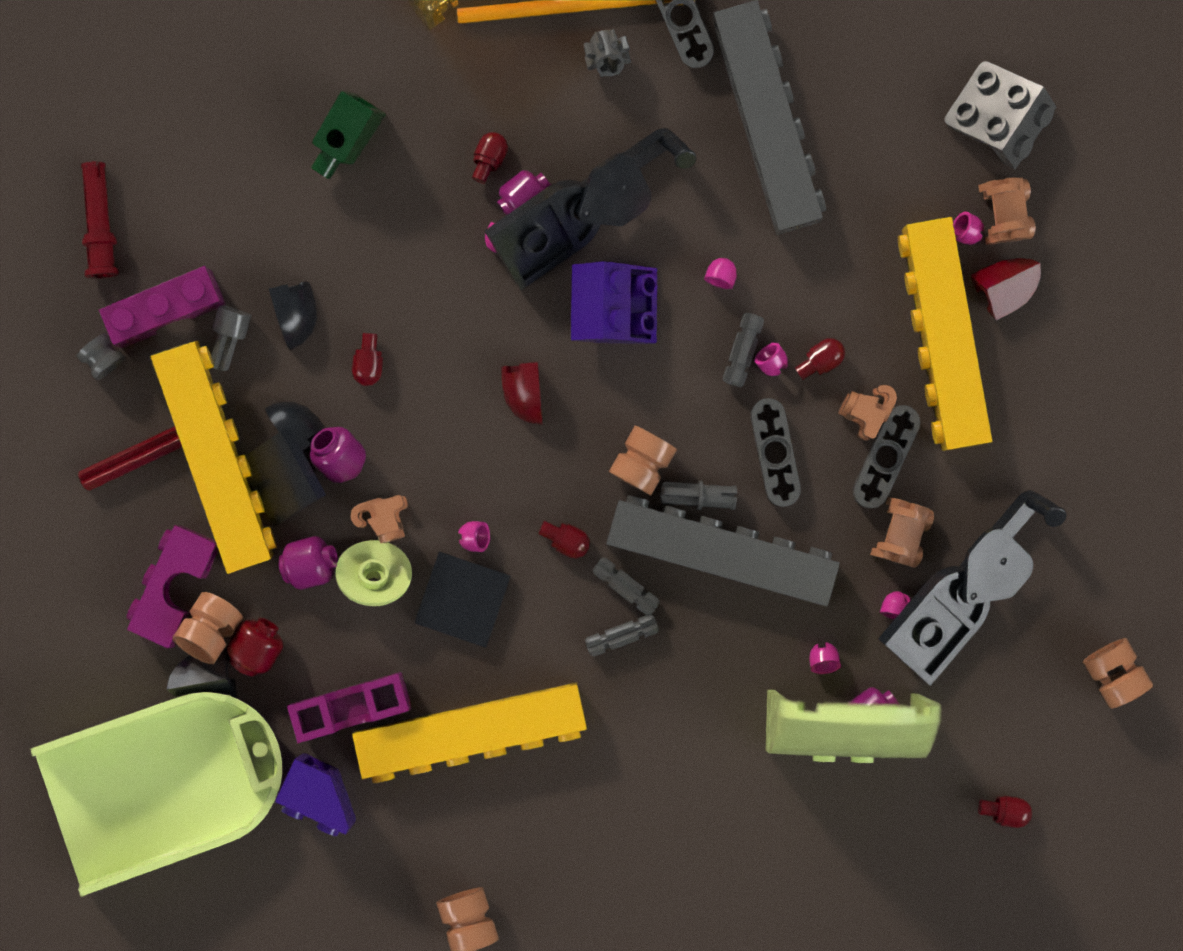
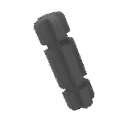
M752 313L743 314L739 325L742 331L741 333L737 332L728 359L731 365L730 367L726 366L723 375L725 383L736 387L744 385L747 376L744 370L745 367H750L758 342V338H755L756 333H761L764 324L762 317Z
M604 557L600 559L593 568L594 575L603 582L605 580L608 581V586L631 604L633 602L636 603V608L645 615H651L658 607L659 599L652 593L643 591L644 587L624 571L615 569L616 565Z
M652 614L638 618L639 621L635 623L632 620L605 630V634L599 635L597 633L587 637L585 644L589 654L597 656L605 653V649L611 648L613 650L638 641L640 636L644 635L646 638L657 634L659 628L655 617Z

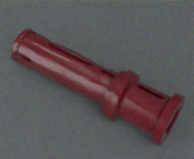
M96 161L81 164L87 234H84L82 239V245L86 247L88 269L84 271L86 278L90 279L111 278L119 275V269L115 267L113 245L117 243V239L114 233L110 232L106 163L100 161L98 165H96Z

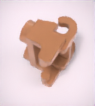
M1023 177L1006 178L978 185L979 193H983L984 200L992 199L995 226L988 229V237H985L986 245L1020 241L1034 237L1036 231L1035 222L1032 217L1027 215L1026 201L1030 198L1031 188L1026 179H1023Z
M881 385L872 391L873 395L883 397V404L877 403L878 397L851 391L850 394L846 395L838 414L859 425L857 436L864 441L877 436L882 423L888 420L896 403V392L888 385Z
M396 495L387 499L376 498L358 504L351 511V521L356 527L365 528L367 522L363 519V514L369 511L372 518L367 520L376 532L380 544L403 538L405 534L399 513L408 507L407 498Z
M888 497L886 505H889L887 513L893 514L887 536L885 542L878 541L877 547L872 548L870 555L916 568L923 557V549L919 546L923 531L926 532L931 528L934 521V513L929 508Z

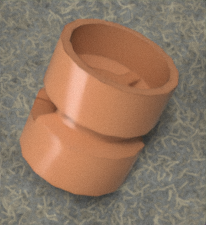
M635 425L625 442L628 450L627 453L618 454L609 472L651 496L661 479L658 473L659 468L668 467L677 449Z
M202 592L189 611L192 619H184L172 639L179 648L190 656L204 663L214 664L226 646L224 637H232L243 616L233 605L224 599L208 592Z
M1127 638L1114 641L1083 660V664L1092 679L1102 683L1099 691L1110 709L1133 701L1153 687V683L1144 667L1135 665L1134 662L1137 655ZM1120 665L1123 666V670L1110 676L1109 671Z
M483 887L458 892L437 901L436 904L442 923L451 925L447 932V940L451 951H475L499 940L495 923L484 915L489 910V904Z

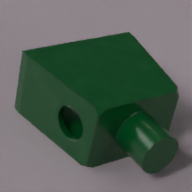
M341 90L312 141V144L321 149L311 168L325 178L331 179L340 163L353 165L386 116V113L356 93ZM343 133L345 138L342 147L338 144V136Z

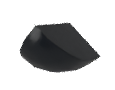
M301 282L291 287H288L286 284L269 289L277 320L289 350L303 344L314 330L317 311L310 282Z
M293 401L276 402L265 408L268 417L278 432L287 428L291 429L304 454L310 450L314 436L322 429H325L320 419L307 406Z
M226 647L214 664L204 663L190 655L177 664L169 676L167 690L175 697L199 692H211L236 698V681L228 677L230 657Z

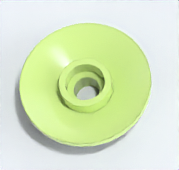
M378 540L363 541L352 545L340 556L336 567V581L342 593L350 600L366 606H382L396 601L407 591L412 579V567L406 554L391 543L380 544ZM377 578L378 581H369L368 579Z

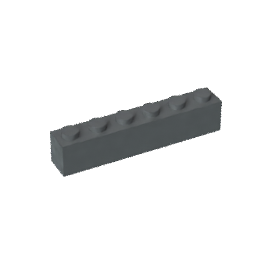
M758 0L714 12L712 23L776 235L820 223L823 218L821 212L826 211V204L821 189L815 190L811 176L816 175L814 163L810 153H803L800 140L805 139L804 130L800 118H793L789 104L794 103V98L789 82H782L778 68L783 67V61L778 45L771 46L767 32L772 31V24L767 9L760 10Z
M628 495L626 502L618 500L606 544L828 607L840 562L831 560L832 552L811 547L808 554L794 550L796 542L775 536L773 542L769 543L758 539V531L737 526L736 533L721 529L722 521L701 516L699 522L684 519L686 511L665 505L663 512L648 508L650 501Z

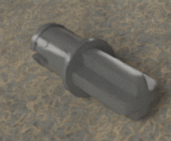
M698 480L697 484L664 482L661 486L660 499L663 504L696 506V510H701L702 507L735 510L737 497H734V494H737V486L703 484L702 480Z

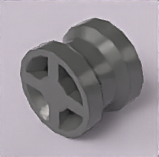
M106 333L90 341L76 356L81 363L88 364L91 368V375L95 380H100L107 376L125 360V355L120 350H115L111 346V339Z

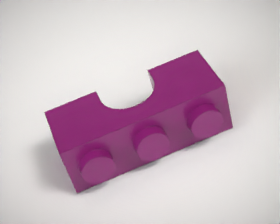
M202 266L101 308L99 312L112 344L119 348H124L156 335V330L168 324L187 318L192 320L218 309L219 305L225 306L226 304L212 270Z
M174 525L172 531L167 529L164 532L158 545V550L162 551L156 565L150 564L142 580V584L146 586L140 600L134 599L126 615V619L130 620L127 628L128 631L168 649L176 646L172 637L183 620L188 619L190 612L176 606L171 600L169 589L172 580L183 572L200 579L207 578L219 551L215 540L182 525Z
M401 671L288 705L287 708L297 743H301L369 721L373 722L407 712L412 709V705Z

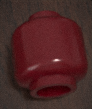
M259 618L257 621H242L227 646L230 664L236 670L248 676H256L257 673L263 674L268 672L281 653L284 644L282 638L277 633L279 630L277 625L265 618Z

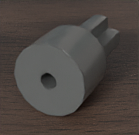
M219 305L212 330L218 333L211 354L214 369L220 371H227L229 369L237 340L245 339L252 317L251 314L236 308Z

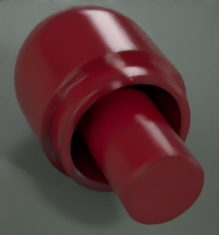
M488 132L480 138L473 154V162L477 164L472 175L474 181L485 184L490 172H496L501 167L508 151L507 140L502 134Z
M363 333L361 350L355 349V355H353L352 375L354 380L363 386L376 384L382 375V351H376L378 334Z
M826 338L809 349L810 351L806 353L808 359L795 367V370L802 380L816 371L819 375L827 374L843 362L845 348L839 340Z
M543 521L538 534L551 540V547L567 557L581 558L590 548V539L586 532L571 524L561 523L557 527L547 521Z
M1004 795L1003 797L998 796L995 801L981 799L978 805V814L992 816L994 823H999L1000 826L1022 828L1031 821L1032 808L1022 798Z

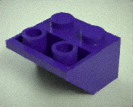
M606 261L572 265L571 341L633 344L656 343L657 268Z
M306 753L298 756L294 760L275 802L283 805L281 811L293 818L302 820L306 816L317 821L316 827L327 834L338 836V833L341 832L346 835L354 825L356 816L339 769Z

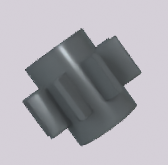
M614 29L594 32L590 43L583 44L587 69L593 70L597 68L600 77L620 74L624 64L631 63L627 37L618 38Z

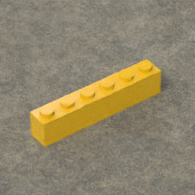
M952 217L907 224L902 229L903 235L898 236V247L901 258L907 257L909 272L904 274L905 286L908 295L914 294L916 309L911 310V318L915 333L920 332L923 347H918V358L921 369H927L930 384L925 385V397L928 407L934 406L936 421L931 422L934 443L941 444L942 451L993 442Z
M193 341L150 356L227 574L270 560L273 557L272 549L277 548L276 540L271 527L264 528L259 513L264 512V506L257 490L251 492L247 477L252 476L251 469L245 454L239 456L234 441L239 440V435L233 419L226 420L221 405L227 404L220 382L213 384L209 369L213 368L214 364L208 347H200L199 341Z
M576 682L358 730L352 736L361 778L371 777L372 783H380L395 779L394 772L409 769L410 775H416L431 771V764L446 761L447 767L465 764L469 762V755L483 753L484 759L507 754L506 747L520 744L522 751L544 746L543 739L557 736L559 742L581 738L580 731L587 730V725Z

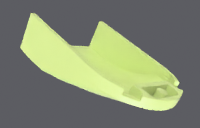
M767 690L766 751L771 754L813 756V761L835 762L836 756L851 757V762L873 763L874 757L925 758L931 751L939 727L941 704L920 694H911L910 707L905 705L823 703L818 705L817 712L804 711V703L789 701L776 690Z
M199 692L180 696L30 749L32 755L36 756L79 882L78 890L80 896L90 894L241 838L253 830L269 813L280 789L282 779L281 752L275 734L269 724L248 704L220 693Z

